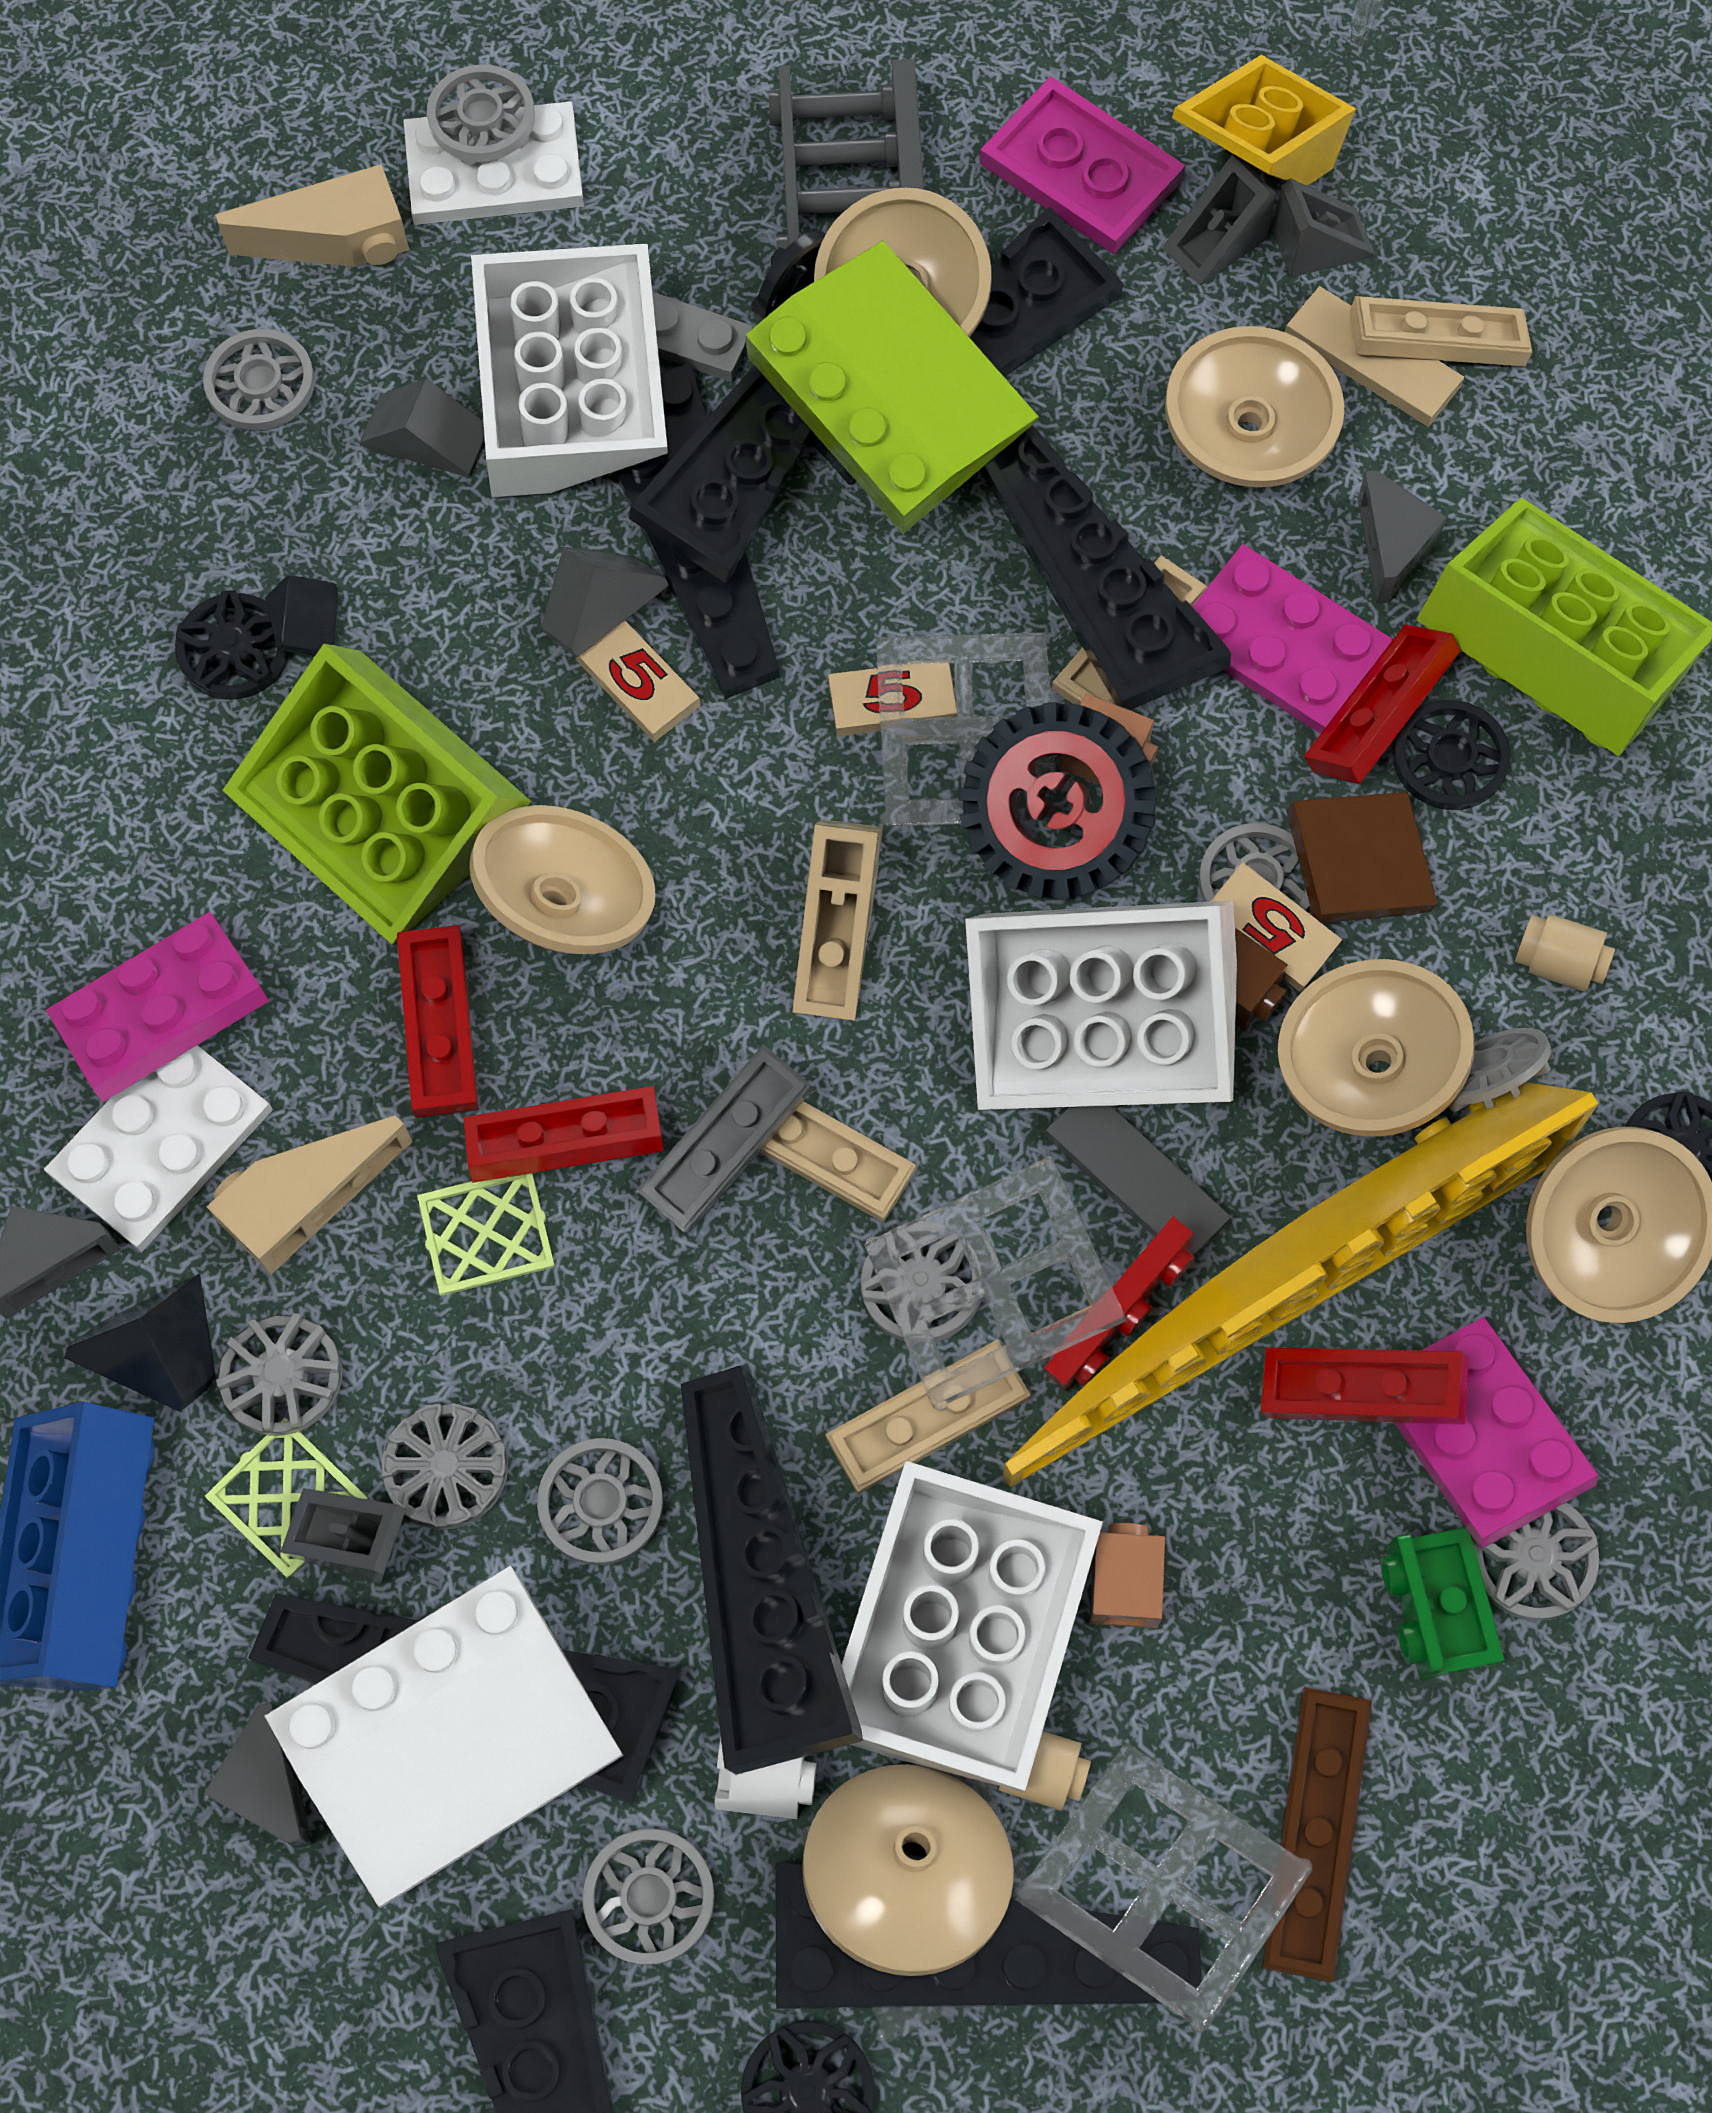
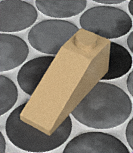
M382 164L215 214L229 255L356 267L365 263L372 265L386 264L392 261L398 253L409 250L402 219Z
M823 819L815 824L793 1013L855 1021L876 888L883 827Z
M394 1115L255 1161L244 1172L241 1170L236 1171L223 1180L214 1193V1200L207 1208L217 1222L272 1275L412 1143V1139L404 1123Z

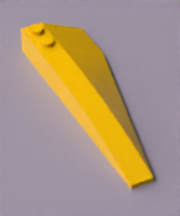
M1525 1082L1518 1086L1521 1095L1516 1098L1509 1091L1495 1097V1107L1487 1109L1482 1101L1470 1104L1468 1109L1471 1113L1453 1124L1450 1123L1447 1117L1432 1123L1415 1137V1141L1418 1143L1416 1146L1358 1179L1292 1221L1216 1275L1154 1324L1103 1368L1005 1463L1003 1477L1009 1487L1015 1485L1542 1173L1563 1150L1570 1146L1599 1102L1591 1092Z

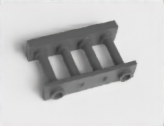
M915 59L892 60V84L881 85V91L791 95L790 65L778 66L779 90H768L770 126H782L787 234H776L777 249L779 247L786 249L799 238L798 214L844 212L860 199L892 188L907 187L924 190ZM882 114L883 120H894V132H885L884 138L794 143L793 119ZM886 162V168L897 167L898 179L888 180V186L797 191L795 166Z

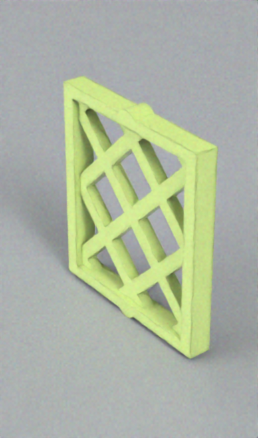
M533 1173L475 1183L471 1181L417 1195L427 1237L425 1246L431 1255L440 1296L555 1267L544 1224L546 1222V1215L540 1207ZM513 1181L502 1199L484 1189ZM521 1185L529 1188L533 1208L529 1214L509 1204ZM469 1192L458 1210L440 1200ZM477 1196L497 1206L485 1226L465 1215ZM433 1207L453 1217L441 1237L433 1233L429 1213ZM504 1211L523 1221L522 1226L512 1241L493 1231L494 1226ZM460 1222L479 1232L478 1237L468 1252L448 1242ZM531 1226L538 1229L543 1250L539 1256L519 1246ZM487 1237L507 1248L495 1267L475 1257ZM443 1249L462 1259L450 1279L442 1275L438 1256ZM514 1253L532 1262L504 1270ZM470 1264L487 1273L483 1276L460 1281Z
M284 1417L279 1423H283L288 1420ZM300 1432L281 1436L266 1435L250 1452L244 1453L240 1458V1462L205 1495L288 1579L306 1561L290 1559V1556L281 1553L280 1559L258 1536L281 1535L282 1548L291 1523V1502H298L301 1493H291L292 1470L316 1469V1490L324 1492L326 1469L348 1490L329 1493L368 1499ZM275 1438H284V1461L260 1462V1453ZM293 1438L316 1460L292 1461ZM283 1470V1494H258L259 1471ZM242 1471H250V1495L226 1496V1486ZM282 1502V1526L257 1527L258 1503ZM249 1504L248 1527L226 1505Z

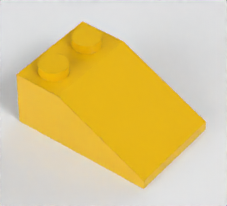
M1260 55L1175 107L1172 118L1267 174L1286 181L1291 178L1308 186L1333 169L1356 108L1265 56Z

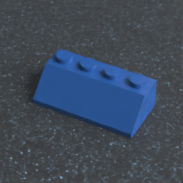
M80 1402L15 1418L0 1512V1686L77 1691L117 1688L118 1675L124 1666L127 1653L124 1641L127 1610L136 1589V1577L133 1567L137 1539L145 1523V1509L142 1503L146 1474L154 1458V1443L151 1439L154 1417L88 1402Z

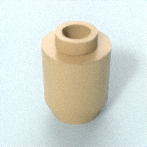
M1549 914L1547 919L1531 915L1515 962L1530 967L1529 974L1587 992L1590 981L1603 985L1615 948L1603 945L1607 932Z
M1042 1731L1025 1792L1002 1786L999 1787L998 1791L1062 1811L1066 1798L1080 1801L1091 1761L1078 1757L1082 1743Z

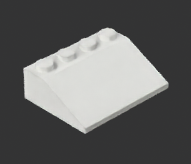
M648 244L471 255L485 450L491 496L503 497L552 493L667 454Z
M1233 900L986 913L965 919L978 1110L1231 1102L1233 1100L1237 977Z
M905 1461L842 1662L844 1675L863 1735V1741L850 1745L890 1758L1025 1792L1103 1522Z
M511 1566L265 1715L299 1780L380 1908L623 1756L524 1584Z

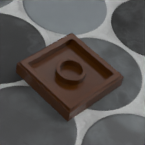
M1408 792L1293 801L1286 810L1312 916L1320 923L1415 915L1431 912L1438 903Z

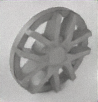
M1516 1028L1501 1031L1475 1041L1474 1058L1469 1077L1458 1096L1449 1105L1451 1111L1456 1112L1470 1104L1482 1101L1487 1109L1495 1107V1097L1511 1091L1514 1098L1520 1096L1521 1093L1518 1086L1530 1078L1549 1073L1551 1069L1547 1061L1553 1059L1554 1054L1547 1036L1538 1029Z
M299 1314L273 1316L260 1321L250 1320L247 1328L234 1339L230 1337L227 1342L228 1348L220 1363L216 1382L225 1407L238 1423L259 1434L281 1436L308 1428L327 1413L337 1398L341 1387L343 1368L335 1343L319 1324L317 1325L310 1320L302 1318ZM285 1327L276 1344L265 1333L266 1330ZM300 1329L310 1333L298 1350L290 1349ZM256 1335L266 1347V1351L258 1357L253 1356L243 1347ZM320 1342L326 1348L329 1361L310 1359L320 1345ZM238 1355L249 1367L231 1374L234 1360ZM308 1374H330L327 1388L307 1383ZM251 1382L254 1383L255 1387L233 1399L232 1388ZM299 1395L320 1399L314 1407L303 1416H300ZM262 1402V1422L245 1414L243 1411ZM287 1402L290 1420L283 1423L274 1422L275 1403Z

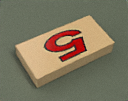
M625 620L576 658L577 662L653 742L657 741L701 706L700 698Z
M948 659L828 674L837 737L957 721V708Z
M1244 862L1239 865L1210 901L1233 900L1235 928L1288 964L1283 979L1299 992L1305 988L1342 941L1340 937Z

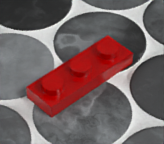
M1405 624L1304 755L1311 770L1317 774L1360 784L1461 651L1453 633Z
M460 925L397 932L412 1112L415 1118L479 1110L464 942Z
M654 1086L463 1117L467 1163L472 1183L664 1151Z
M1172 1216L1044 1367L1046 1375L1065 1392L1076 1381L1083 1387L1090 1382L1109 1361L1110 1357L1103 1350L1120 1331L1126 1337H1129L1148 1316L1153 1307L1145 1300L1162 1281L1169 1287L1173 1286L1195 1259V1256L1188 1251L1193 1245L1194 1233Z
M1266 1347L1261 1413L1267 1418L1465 1424L1469 1358L1463 1351Z

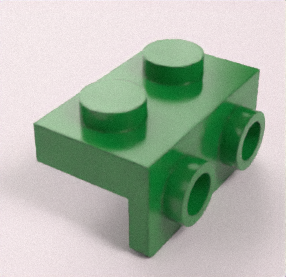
M1464 1527L1411 1538L1410 1533L1395 1536L1386 1546L1387 1556H1382L1380 1559L1381 1573L1388 1595L1390 1597H1399L1405 1623L1398 1624L1399 1644L1406 1664H1416L1420 1681L1495 1666L1504 1662L1473 1540L1467 1528Z

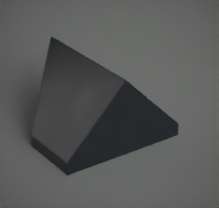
M200 1273L100 1322L70 1344L66 1349L64 1358L181 1412L208 1390L215 1376Z

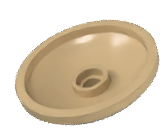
M907 187L892 188L860 199L834 221L818 251L814 282L884 240L968 337L971 336L980 323L988 305L991 292L992 270L987 246L981 232L969 215L958 205L931 191Z
M1241 326L1210 334L1192 345L1181 356L1168 382L1165 396V413L1169 430L1176 444L1184 455L1201 470L1222 481L1235 485L1272 487L1290 483L1304 477L1316 469L1328 457L1338 440L1343 425L1344 398L1340 383L1331 366L1306 342L1276 329ZM1251 422L1257 426L1258 430L1248 431L1241 428L1239 424Z
M546 805L524 806L511 809L489 821L482 828L471 852V880L484 906L511 932L534 945L548 950L569 954H596L615 950L628 944L642 932L654 908L656 894L653 876L639 851L612 827L578 811Z
M1371 959L1357 961L1333 969L1313 981L1301 992L1283 1020L1278 1039V1058L1283 1080L1296 1103L1309 1116L1319 1123L1342 1133L1367 1137L1387 1136L1406 1132L1421 1126L1439 1115L1453 1102L1464 1087L1472 1068L1474 1035L1470 1016L1464 1003L1452 987L1442 978L1429 970L1408 962ZM1375 1061H1385L1390 1064L1386 1071L1375 1073L1368 1069L1370 1064Z
M1615 1127L1600 1130L1571 1144L1547 1167L1538 1181L1529 1204L1526 1224L1527 1246L1532 1265L1545 1288L1563 1305L1587 1318L1602 1322H1636L1658 1315L1678 1303L1698 1283L1712 1258V1181L1701 1162L1692 1152L1676 1140L1661 1133L1638 1127ZM1610 1206L1612 1210L1611 1220L1606 1226L1600 1227L1597 1220L1598 1214L1604 1207Z
M908 1764L883 1766L868 1770L845 1782L828 1797L817 1812L808 1832L803 1852L802 1871L806 1897L823 1931L834 1944L856 1961L873 1969L894 1975L921 1976L934 1974L953 1968L971 1958L985 1946L996 1932L1008 1908L1013 1888L1014 1868L1010 1844L1005 1830L992 1808L977 1792L959 1779L942 1771L924 1766ZM909 1842L918 1843L925 1849L927 1856L921 1860L910 1859L904 1854L902 1846Z

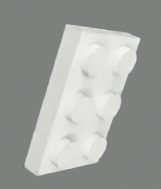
M572 101L534 105L535 122L527 144L522 149L518 148L503 158L477 162L476 165L462 163L461 159L444 151L434 140L427 117L404 119L411 212L414 225L584 206ZM525 106L519 107L514 114L520 123L524 116ZM452 118L446 121H456L459 118ZM502 126L499 129L500 131L506 133H513V131L507 127ZM446 134L451 139L459 142V134ZM491 135L488 136L489 145L497 143ZM473 136L468 145L475 146L480 137Z
M197 1045L111 1097L44 1170L51 1178L142 1253L273 1109L265 1099Z

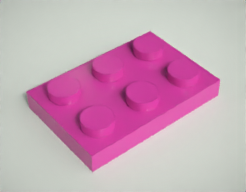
M1052 76L980 149V164L1044 208L1048 209L1051 207L1062 220L1112 254H1115L1184 180L1186 165Z
M1244 544L1239 547L1193 605L1194 610L1231 652L1230 667L1223 671L1320 734L1393 640Z
M208 912L49 1007L46 1011L92 1089L103 1103L263 1006L269 1000L211 912Z
M1485 1317L1421 1350L1463 1351L1469 1358L1465 1424L1394 1422V1424L1480 1549L1596 1486L1597 1472Z

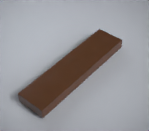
M1307 1687L1302 1689L1261 1969L1329 1983L1334 1981L1372 1700Z

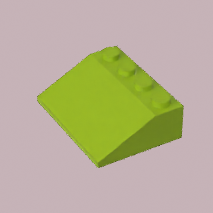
M884 240L792 295L745 335L748 358L902 534L907 532L1038 421L1039 418Z
M1522 497L1447 564L1416 619L1429 629L1453 633L1461 651L1481 663L1489 674L1506 680L1530 696L1538 707L1546 712L1558 715L1583 732L1584 736L1591 743L1607 748L1617 756H1620L1641 733L1712 642L1711 621Z
M329 644L322 645L222 790L391 945L398 943L397 932L412 930L470 875L471 852L482 828L489 821L507 811L528 806L531 802L530 799L359 650Z

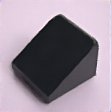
M291 575L285 577L265 597L277 650L316 656L323 644L334 645L338 605L337 584Z

